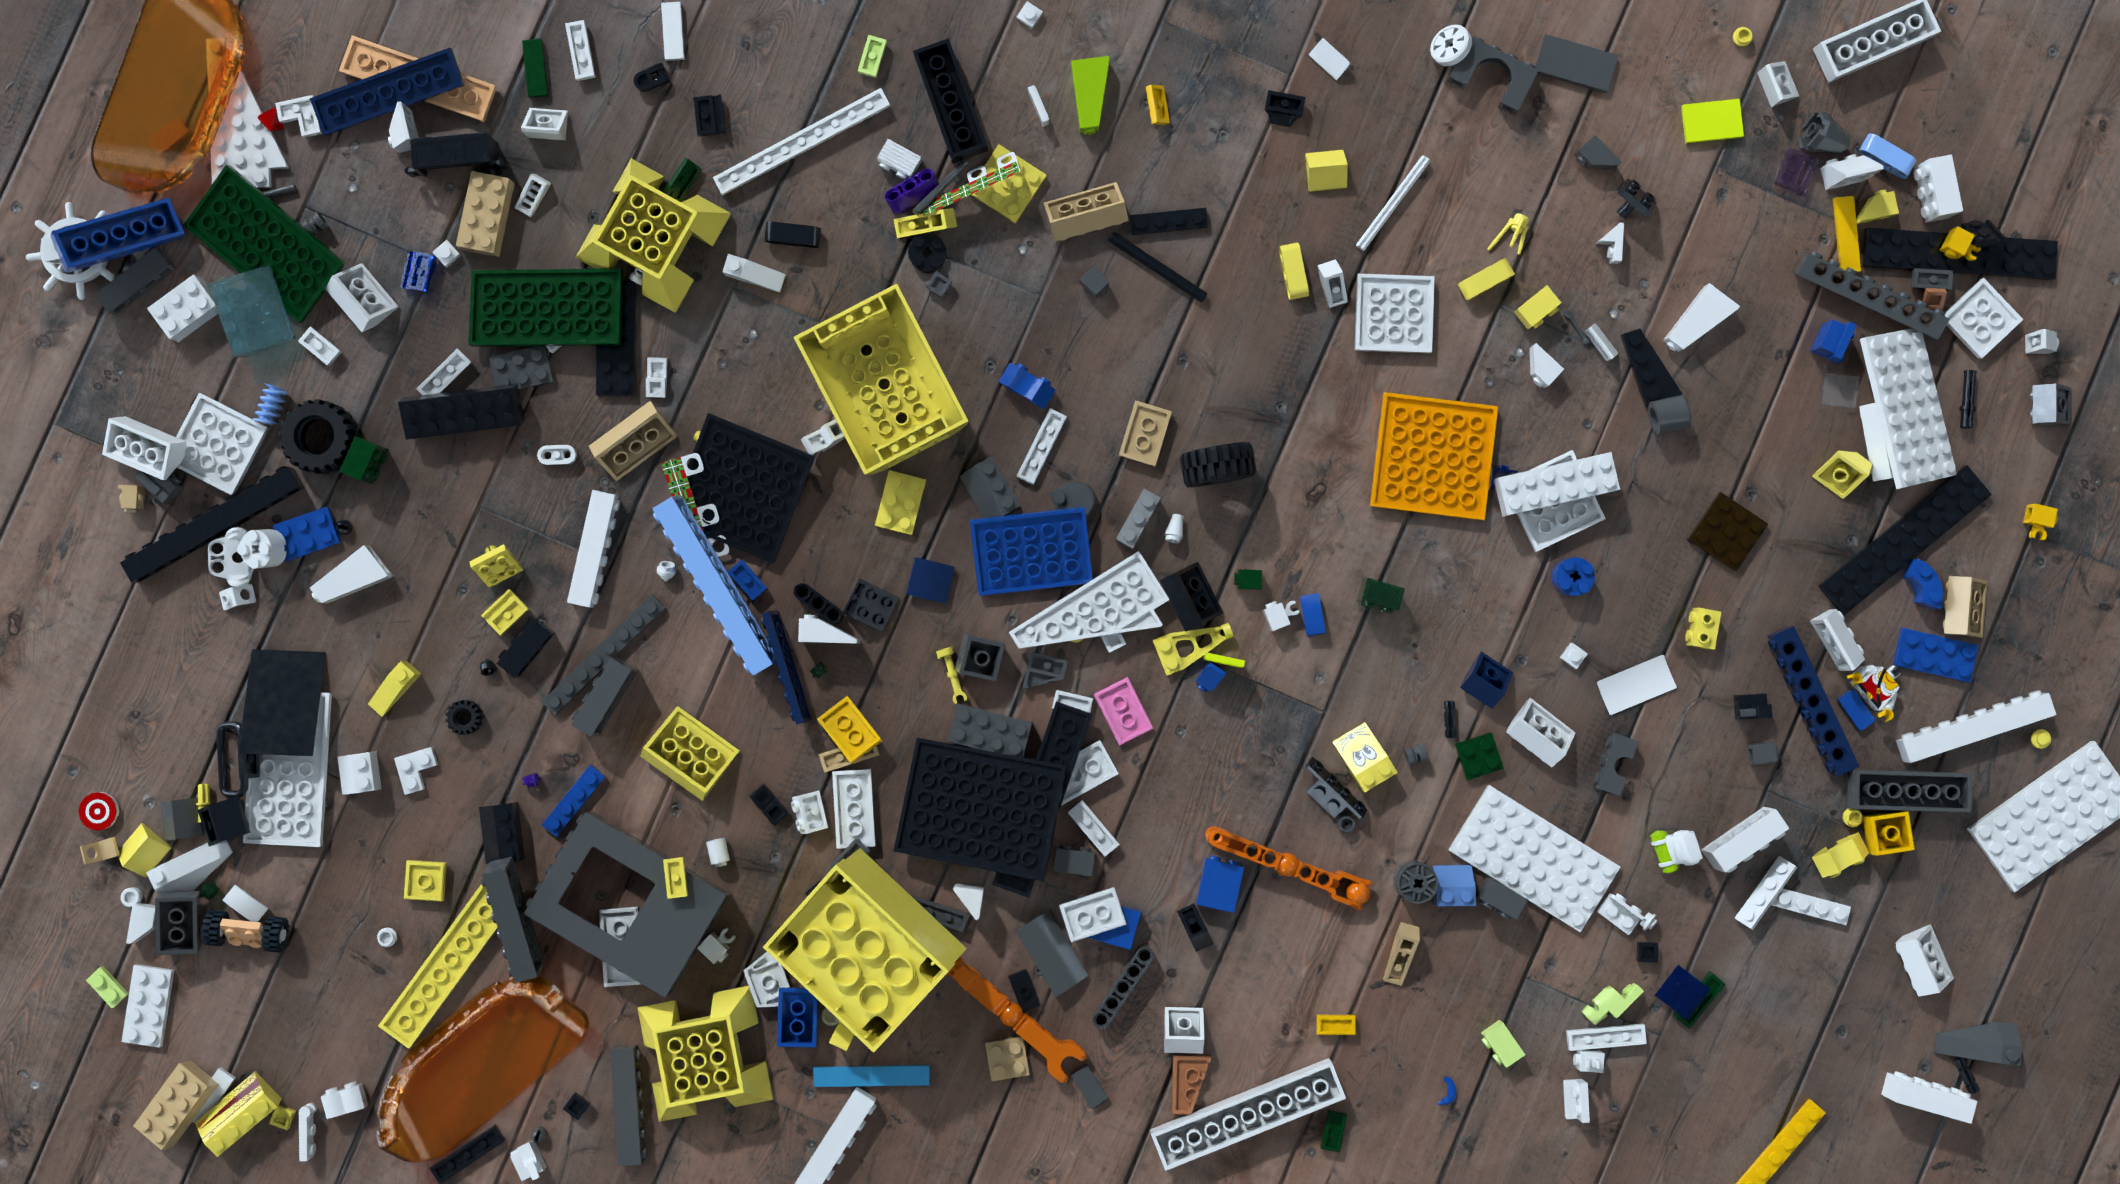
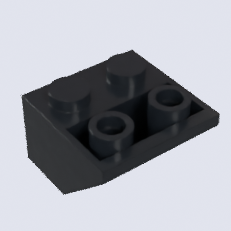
M240 796L223 800L198 810L209 847L226 843L251 833Z

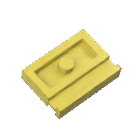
M508 589L481 616L502 636L529 608L511 589Z

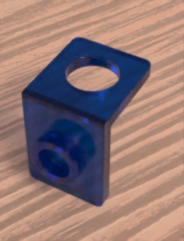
M1498 465V468L1492 467L1488 491L1493 490L1495 473L1512 475L1518 473V471L1509 470V466Z

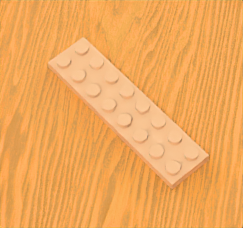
M352 35L339 71L362 80L419 58ZM461 73L465 86L423 101L485 122L497 87Z

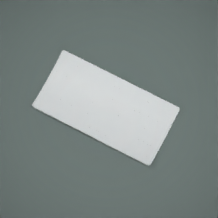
M1664 655L1655 657L1597 682L1610 715L1677 688Z

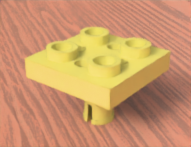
M504 544L499 547L490 546L491 551L487 547L485 554L470 561L471 568L489 588L523 571L522 565Z

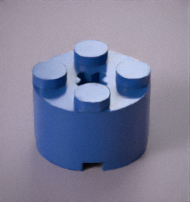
M1572 557L1560 561L1553 568L1551 580L1560 594L1578 596L1587 593L1592 588L1595 581V572L1593 565L1585 559ZM1570 574H1574V576H1576V580H1573V578L1570 577Z

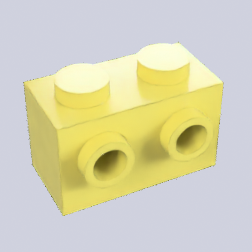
M1546 285L1515 310L1514 313L1527 329L1531 327L1536 329L1544 322L1542 318L1547 314L1551 317L1559 310L1557 306L1562 302Z
M1693 608V611L1689 614L1690 629L1687 630L1685 636L1687 646L1715 650L1721 618L1720 611Z

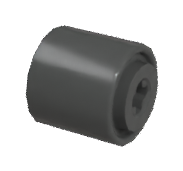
M1682 395L1649 403V420L1656 435L1689 428L1691 412L1687 401Z

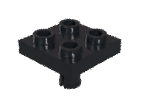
M1629 178L1617 192L1626 200L1622 207L1617 210V213L1626 219L1636 208L1647 218L1657 204L1656 199L1651 193H1645L1640 189L1641 186L1635 180L1631 181Z

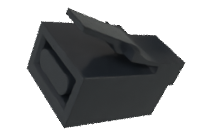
M1766 693L1733 695L1735 719L1773 718L1772 704H1767Z

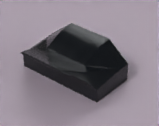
M1268 90L1264 110L1268 113L1270 123L1291 127L1298 118L1302 117L1306 97Z

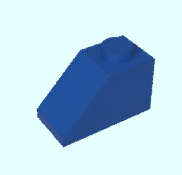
M1208 662L1195 680L1198 683L1196 687L1205 693L1208 690L1212 692L1226 675V672Z

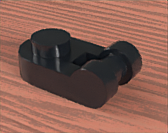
M659 63L638 72L634 76L633 81L639 91L647 92L670 83V79L664 72L665 67L663 63ZM657 74L659 78L653 80L652 75Z

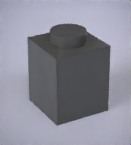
M1094 266L1080 278L1079 282L1095 298L1098 295L1102 297L1109 290V281Z
M1775 742L1746 745L1749 764L1756 765L1778 761L1779 748Z

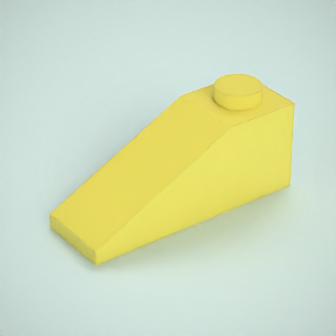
M954 208L937 210L926 216L922 213L894 219L897 238L957 227Z
M400 661L385 678L368 705L383 717L417 680L421 673L408 661Z

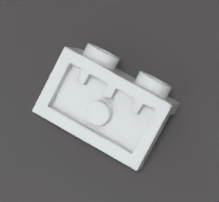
M819 791L792 797L791 807L793 812L796 813V827L801 834H808L828 828Z
M1609 893L1596 912L1624 933L1630 935L1640 920L1643 921L1645 917L1641 915L1642 911L1634 905L1631 907L1625 903L1627 900L1618 893L1616 895Z
M1583 1079L1563 1080L1565 1118L1578 1119L1582 1123H1590L1588 1083Z

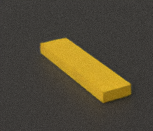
M1854 196L1833 198L1839 267L1844 270L1849 267L1859 273L1861 272Z

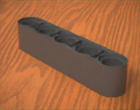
M1141 945L1136 949L1095 1010L1093 1024L1096 1028L1105 1029L1109 1026L1152 962L1154 954L1149 946ZM1143 950L1149 951V958L1141 959L1139 957L1140 952ZM1132 966L1138 967V974L1130 975L1128 972L1129 968ZM1121 982L1128 984L1126 991H1119L1117 988ZM1114 998L1118 1003L1115 1007H1109L1107 1001ZM1103 1014L1107 1020L1104 1023H1098L1096 1017Z

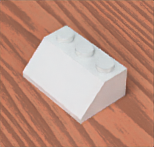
M362 263L332 275L326 288L327 292L361 332L377 326L398 308V305Z
M1830 609L1810 620L1838 671H1853L1865 660L1863 649L1854 641V634L1850 628L1846 627L1844 623L1845 618L1840 611Z
M1531 698L1519 710L1506 731L1513 739L1525 746L1526 749L1534 753L1550 767H1553L1566 755L1575 735L1573 730Z
M1931 925L1908 933L1896 942V950L1902 957L1905 971L1908 972L1912 987L1916 990L1918 997L1940 993L1954 979Z

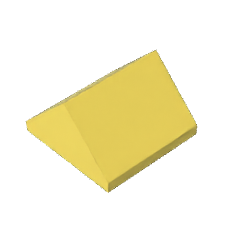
M1343 150L1305 153L1309 192L1347 188L1348 164Z
M141 823L118 850V858L124 868L146 878L148 877L146 872L154 869L172 847L144 823Z

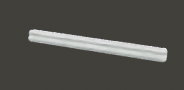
M1424 155L1421 156L1356 244L1360 250L1364 251L1430 163L1429 158Z

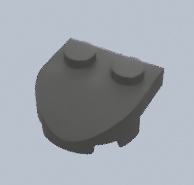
M1073 481L1049 493L1057 510L1085 506L1086 517L1093 512L1096 495L1088 484Z

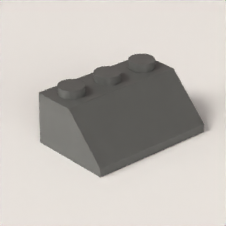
M992 456L959 476L983 518L1009 515L1021 508Z

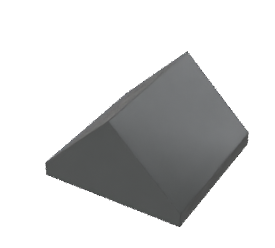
M198 797L160 802L164 840L204 835L202 823L198 822V805H196Z

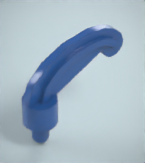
M1448 1076L1444 1077V1082H1447V1097L1442 1098L1438 1105H1448L1456 1097L1455 1084Z

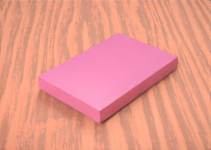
M1128 677L1094 694L1119 746L1154 729Z

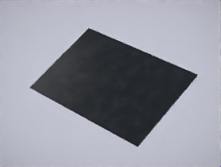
M252 649L238 754L313 756L326 652Z

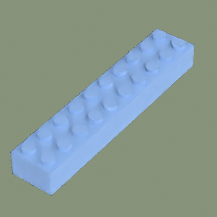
M681 495L672 496L652 508L655 520L664 527V535L668 540L671 539L674 544L673 549L677 556H681L685 562L683 563L685 570L692 574L695 579L693 582L696 588L704 594L703 599L709 607L711 606L715 612L713 614L714 618L724 627L725 630L723 632L726 638L733 642L735 653L744 660L745 663L743 665L746 671L755 675L774 664V652L772 647L770 648L766 635Z

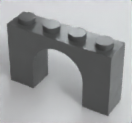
M1472 37V46L1469 53L1462 61L1455 64L1447 82L1464 90L1476 67L1484 63L1496 64L1505 71L1508 78V86L1498 108L1515 115L1539 70L1529 62L1524 63L1518 60V57L1513 54L1502 52L1495 45L1490 46L1484 43V40L1479 37Z

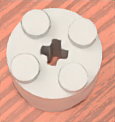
M271 529L247 532L237 547V551L243 561L253 569L279 566L284 561L287 552L284 551L286 541L283 535L277 530Z

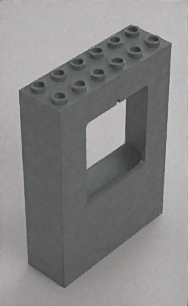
M582 813L576 821V824H578L574 831L571 830L567 835L566 841L568 842L565 847H561L555 856L557 858L554 865L550 864L547 868L545 880L543 882L540 881L536 886L535 891L537 893L534 898H530L524 907L526 909L524 914L666 998L674 990L731 893L685 867L688 896L667 899L663 860L671 858L596 813ZM592 847L599 849L655 883L653 890L622 940L615 938L559 904L560 899L574 878L572 872L577 873Z

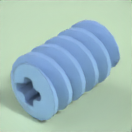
M265 383L269 389H263L262 392L267 396H260L264 404L257 405L262 411H255V414L260 418H253V420L268 425H278L279 422L274 417H281L276 411L283 410L279 403H285L286 400L281 396L288 395V393L282 388Z

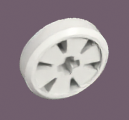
M1461 25L1447 26L1434 37L1430 47L1431 55L1442 66L1455 65L1462 61L1469 53L1472 46V37Z

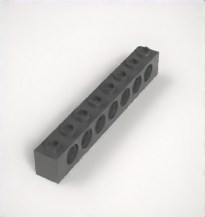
M1812 251L1811 254L1805 252L1794 272L1797 275L1937 340L1950 320L1945 316L1946 312L1935 308L1933 311L1927 308L1929 304L1921 300H1917V302L1909 300L1911 296L1901 291L1899 294L1892 292V287L1884 283L1879 286L1875 284L1876 280L1869 276L1859 277L1857 276L1858 271L1849 267L1844 270L1839 267L1840 263L1832 259L1827 262L1822 259L1823 255ZM1818 265H1824L1825 267L1824 272L1821 274L1815 273V268ZM1836 273L1842 274V279L1839 282H1833V276ZM1854 281H1859L1860 283L1857 290L1850 289V285ZM1876 289L1877 295L1872 299L1868 298L1869 291ZM1890 297H1894V304L1890 307H1887L1886 300ZM1908 305H1911V313L1908 315H1904V308ZM1928 313L1930 315V319L1927 322L1922 323L1921 317L1924 314Z

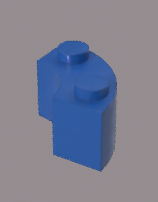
M1009 363L998 382L1015 394L1018 393L1025 397L1032 404L1045 409L1056 391L1050 386L1051 382L1044 377L1039 379L1027 372L1028 368L1020 363L1018 365Z
M1913 559L1908 563L1903 578L1909 581L1914 589V603L1931 610L1941 609L1943 588L1937 573L1926 562L1920 559Z

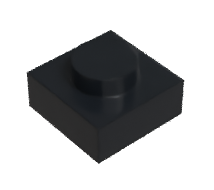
M1637 942L1636 961L1658 963V943Z
M575 1092L563 1110L579 1120L591 1103Z

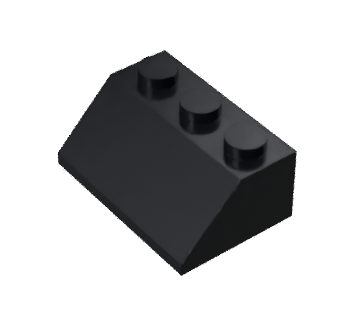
M1199 562L1160 580L1185 632L1223 614Z
M518 802L479 807L486 864L508 857H513L514 862L525 859Z

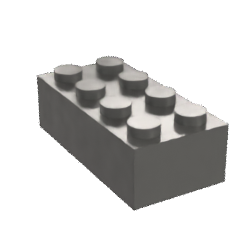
M611 658L604 663L602 667L604 671L600 677L597 676L593 681L592 686L594 688L591 693H587L584 696L582 708L580 710L577 709L572 716L574 721L571 725L590 737L600 735L638 672L637 668L620 658Z
M957 703L948 741L976 749L1023 757L1032 722Z

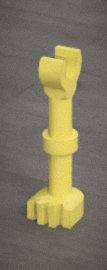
M953 646L936 651L938 659L943 657L945 659L948 669L947 676L950 677L954 690L953 702L957 704L956 697L958 695H962L964 701H967V694L961 689L957 676L959 673L955 670L952 659L954 654Z

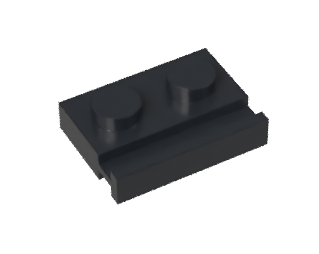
M722 95L693 97L698 137L720 133L726 134Z
M1973 220L1961 225L1962 229L1975 235L1972 243L1977 248L1996 245V242L2005 244L2006 237L1990 220H1986L1985 223Z

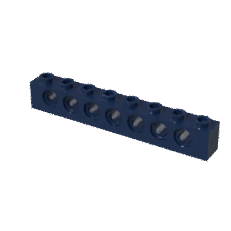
M1787 626L1768 635V645L1777 656L1776 662L1785 673V682L1788 686H1791L1794 692L1792 693L1793 699L1800 705L1801 716L1807 721L1810 727L1808 728L1809 733L1818 744L1816 746L1817 750L1826 761V770L1834 776H1840L1860 767L1795 626ZM1786 644L1790 646V652L1788 654L1784 652V646ZM1794 662H1797L1798 664V670L1796 672L1792 669V664ZM1802 679L1806 681V687L1804 689H1802L1800 686V682ZM1810 697H1813L1815 701L1812 707L1808 703ZM1819 714H1821L1823 718L1820 724H1818L1816 720ZM1827 732H1829L1831 735V738L1828 742L1825 740V734ZM1836 749L1839 752L1837 759L1833 757V752Z

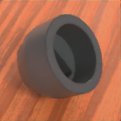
M537 1127L531 1133V1138L535 1143H542L548 1137V1132L544 1127ZM538 1131H540L541 1134L539 1136V1139L537 1140L536 1136L538 1134Z

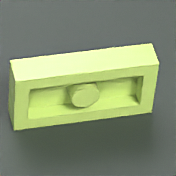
M868 35L858 73L877 78L887 40Z
M104 966L99 967L86 980L111 1008L116 1007L129 995Z

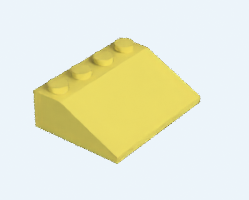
M677 706L643 747L640 757L703 801L740 750Z

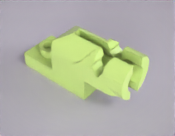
M1633 983L1632 985H1627L1622 991L1623 994L1620 995L1614 988L1608 986L1592 999L1594 1008L1587 1005L1581 1012L1595 1025L1606 1018L1608 1012L1617 1019L1644 991Z

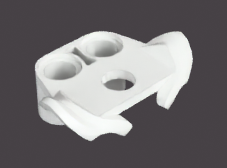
M239 527L229 529L225 537L215 539L208 545L209 572L213 576L225 578L228 584L234 587L246 586L250 582L254 570L244 561L235 563L232 560V555L238 552L237 547L241 543L243 536L247 533V530ZM216 543L223 546V551L220 554H215L211 550L212 546ZM217 562L223 564L224 570L221 573L213 572V564Z

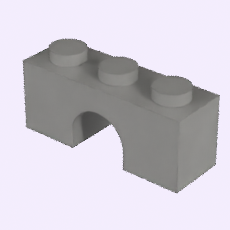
M1143 489L1116 541L1133 549L1160 500L1159 496Z

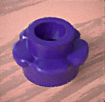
M538 773L523 777L524 783L522 785H527L528 788L537 786L541 778H539Z

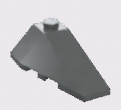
M1993 1021L1988 1024L1936 1033L1934 1053L2020 1066L2022 1044L2016 1024Z

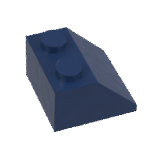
M1480 652L1465 675L1460 688L1493 709L1505 695L1513 672L1488 655Z

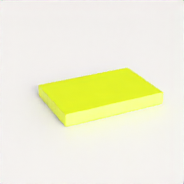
M1740 99L1684 104L1681 106L1685 144L1744 137Z

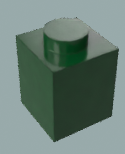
M1237 570V573H1234V585H1237V589L1261 590L1262 570Z

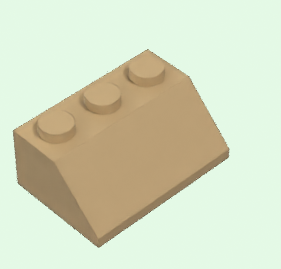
M1949 576V580L1946 583L1947 600L1944 603L1946 611L1943 621L1944 634L1983 638L1987 580L1974 577Z

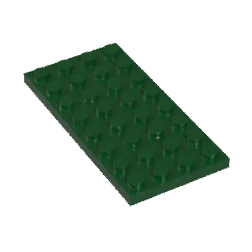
M225 165L183 224L299 323H303L325 293L332 275L339 273L346 264L230 165Z
M621 268L471 270L468 345L471 347L621 345L623 270Z

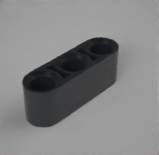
M768 221L766 222L764 241L772 244L819 248L821 228Z
M805 583L795 586V597L826 621L832 624H838L842 621L843 613L841 609ZM806 587L808 589L806 597L799 596L798 591L800 588ZM818 598H821L824 602L823 607L820 609L814 607V601ZM832 610H837L839 613L838 619L831 620L829 613Z

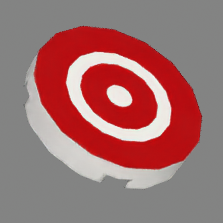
M105 792L87 795L81 801L78 810L79 818L83 825L96 831L108 829L114 825L120 812L116 799Z

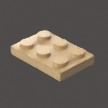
M1135 400L1119 456L1155 467L1172 411Z

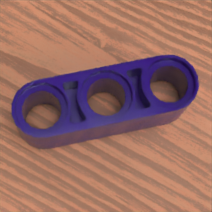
M924 169L888 190L885 194V200L893 213L900 214L921 202L939 182L933 170Z

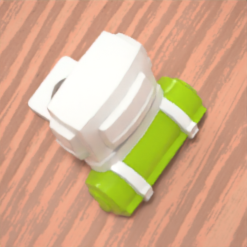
M1657 830L1650 835L1651 845L1654 846L1659 860V867L1662 868L1663 873H1674L1679 869V864L1691 866L1699 863L1703 858L1694 831L1680 830L1668 835L1666 831Z

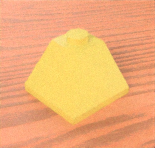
M1837 451L1812 477L1844 499L1869 476L1872 463L1857 452Z

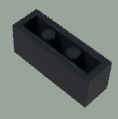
M529 619L522 628L524 630L521 634L513 637L510 642L512 645L508 650L504 649L498 656L499 661L496 664L514 678H519L555 634L538 619Z

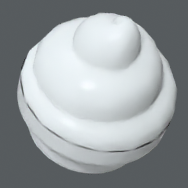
M670 561L660 562L657 567V574L667 582L676 574L675 564Z

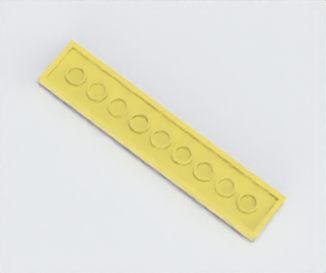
M482 884L378 1025V1027L408 1049L413 1046L498 929L497 924L492 920V907L488 905L486 900V887H483Z

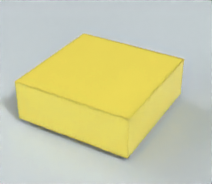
M278 1105L274 1109L269 1124L289 1130L296 1111Z

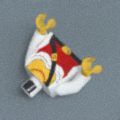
M1874 665L1860 666L1853 674L1847 675L1848 679H1853L1849 683L1870 708L1875 711L1882 710L1878 713L1879 718L1885 716V723L1894 718L1892 711L1898 695L1897 691L1900 688L1894 679L1901 674L1896 666L1892 665L1887 670Z

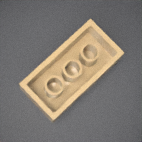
M471 171L456 242L458 248L495 257L500 256L515 184L513 181L505 177Z
M193 1061L180 1062L133 1126L159 1149L173 1148L219 1084L211 1079L212 1077Z

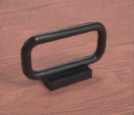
M237 721L221 723L216 733L219 789L226 798L243 797L248 790V778L260 777L259 754H238L240 789L230 791L227 787L224 734L226 729L237 730V747L239 750L242 724Z

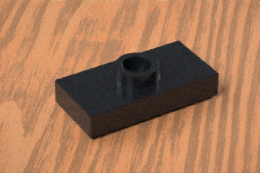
M1026 969L1008 975L1018 1004L1023 1012L1040 1006Z

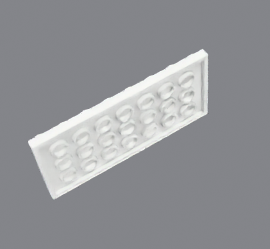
M1911 328L1861 338V347L1896 489L1955 476L1957 472L1923 333Z
M321 692L313 756L259 755L260 777L248 778L249 785L246 793L245 816L249 822L251 833L243 836V843L322 847L332 693Z
M2090 741L1972 824L1967 830L2011 892H2016L2120 818V776L2097 743Z
M1490 785L1486 787L1448 849L1579 932L1584 928L1620 869L1619 865Z

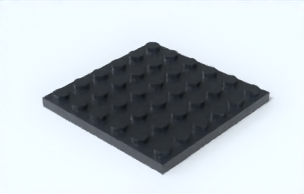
M708 413L693 453L700 455L704 469L700 473L687 476L696 507L714 504L719 515V521L711 524L706 521L714 519V511L711 509L703 511V522L711 524L704 526L703 532L710 538L775 563L816 456ZM690 458L687 467L690 470H696L699 462L695 458ZM722 535L726 538V540L718 536Z

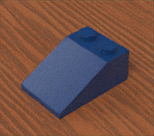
M779 987L777 1047H817L819 1043L818 999L806 988Z

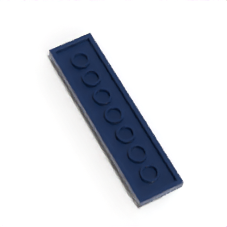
M447 48L312 97L310 101L323 135L327 136L395 111L397 102L401 101L406 106H410L463 87L465 83L452 48Z

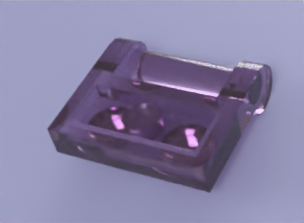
M1791 147L1788 148L1774 184L1795 192L1799 196L1806 197L1809 191V183L1815 168L1819 166L1820 159ZM1806 162L1809 165L1799 186L1796 183Z

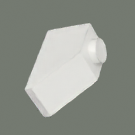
M1336 259L1318 265L1320 282L1329 308L1347 303L1343 271Z
M2041 329L2025 335V354H2050L2057 351L2059 345L2057 332Z
M1535 343L1530 347V375L1534 378L1533 382L1537 386L1546 388L1558 377L1564 368Z
M145 903L132 905L127 944L138 942L156 929L155 905Z

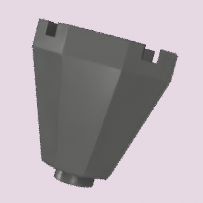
M1822 110L1819 113H1813L1802 127V131H1805L1804 136L1800 135L1798 139L1800 149L1807 152L1839 154L1847 150L1850 145L1849 135L1828 113Z

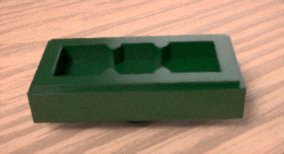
M1327 1110L1320 1145L1321 1149L1340 1153L1347 1113Z

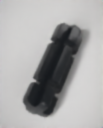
M1452 700L1444 701V709H1446V712H1444L1445 737L1455 738V702Z
M1955 1058L1954 1063L1959 1068L1958 1071L1964 1084H1967L1968 1092L1971 1094L1979 1092L1980 1088L1975 1083L1976 1079L1970 1067L1967 1066L1966 1058Z

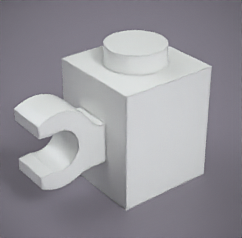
M1276 601L1265 605L1266 609L1262 611L1270 631L1290 624L1288 616L1299 613V610L1295 612L1290 610V606L1295 604V601L1288 602L1285 609L1282 603L1277 604Z
M728 928L724 929L719 937L714 932L711 933L697 948L713 964L717 961L721 963L729 955L727 950L730 947L726 943L733 942L736 936L734 935L730 939L726 938L725 933L729 930Z
M1592 1049L1577 1050V1053L1573 1056V1064L1576 1065L1579 1071L1603 1073L1605 1053Z

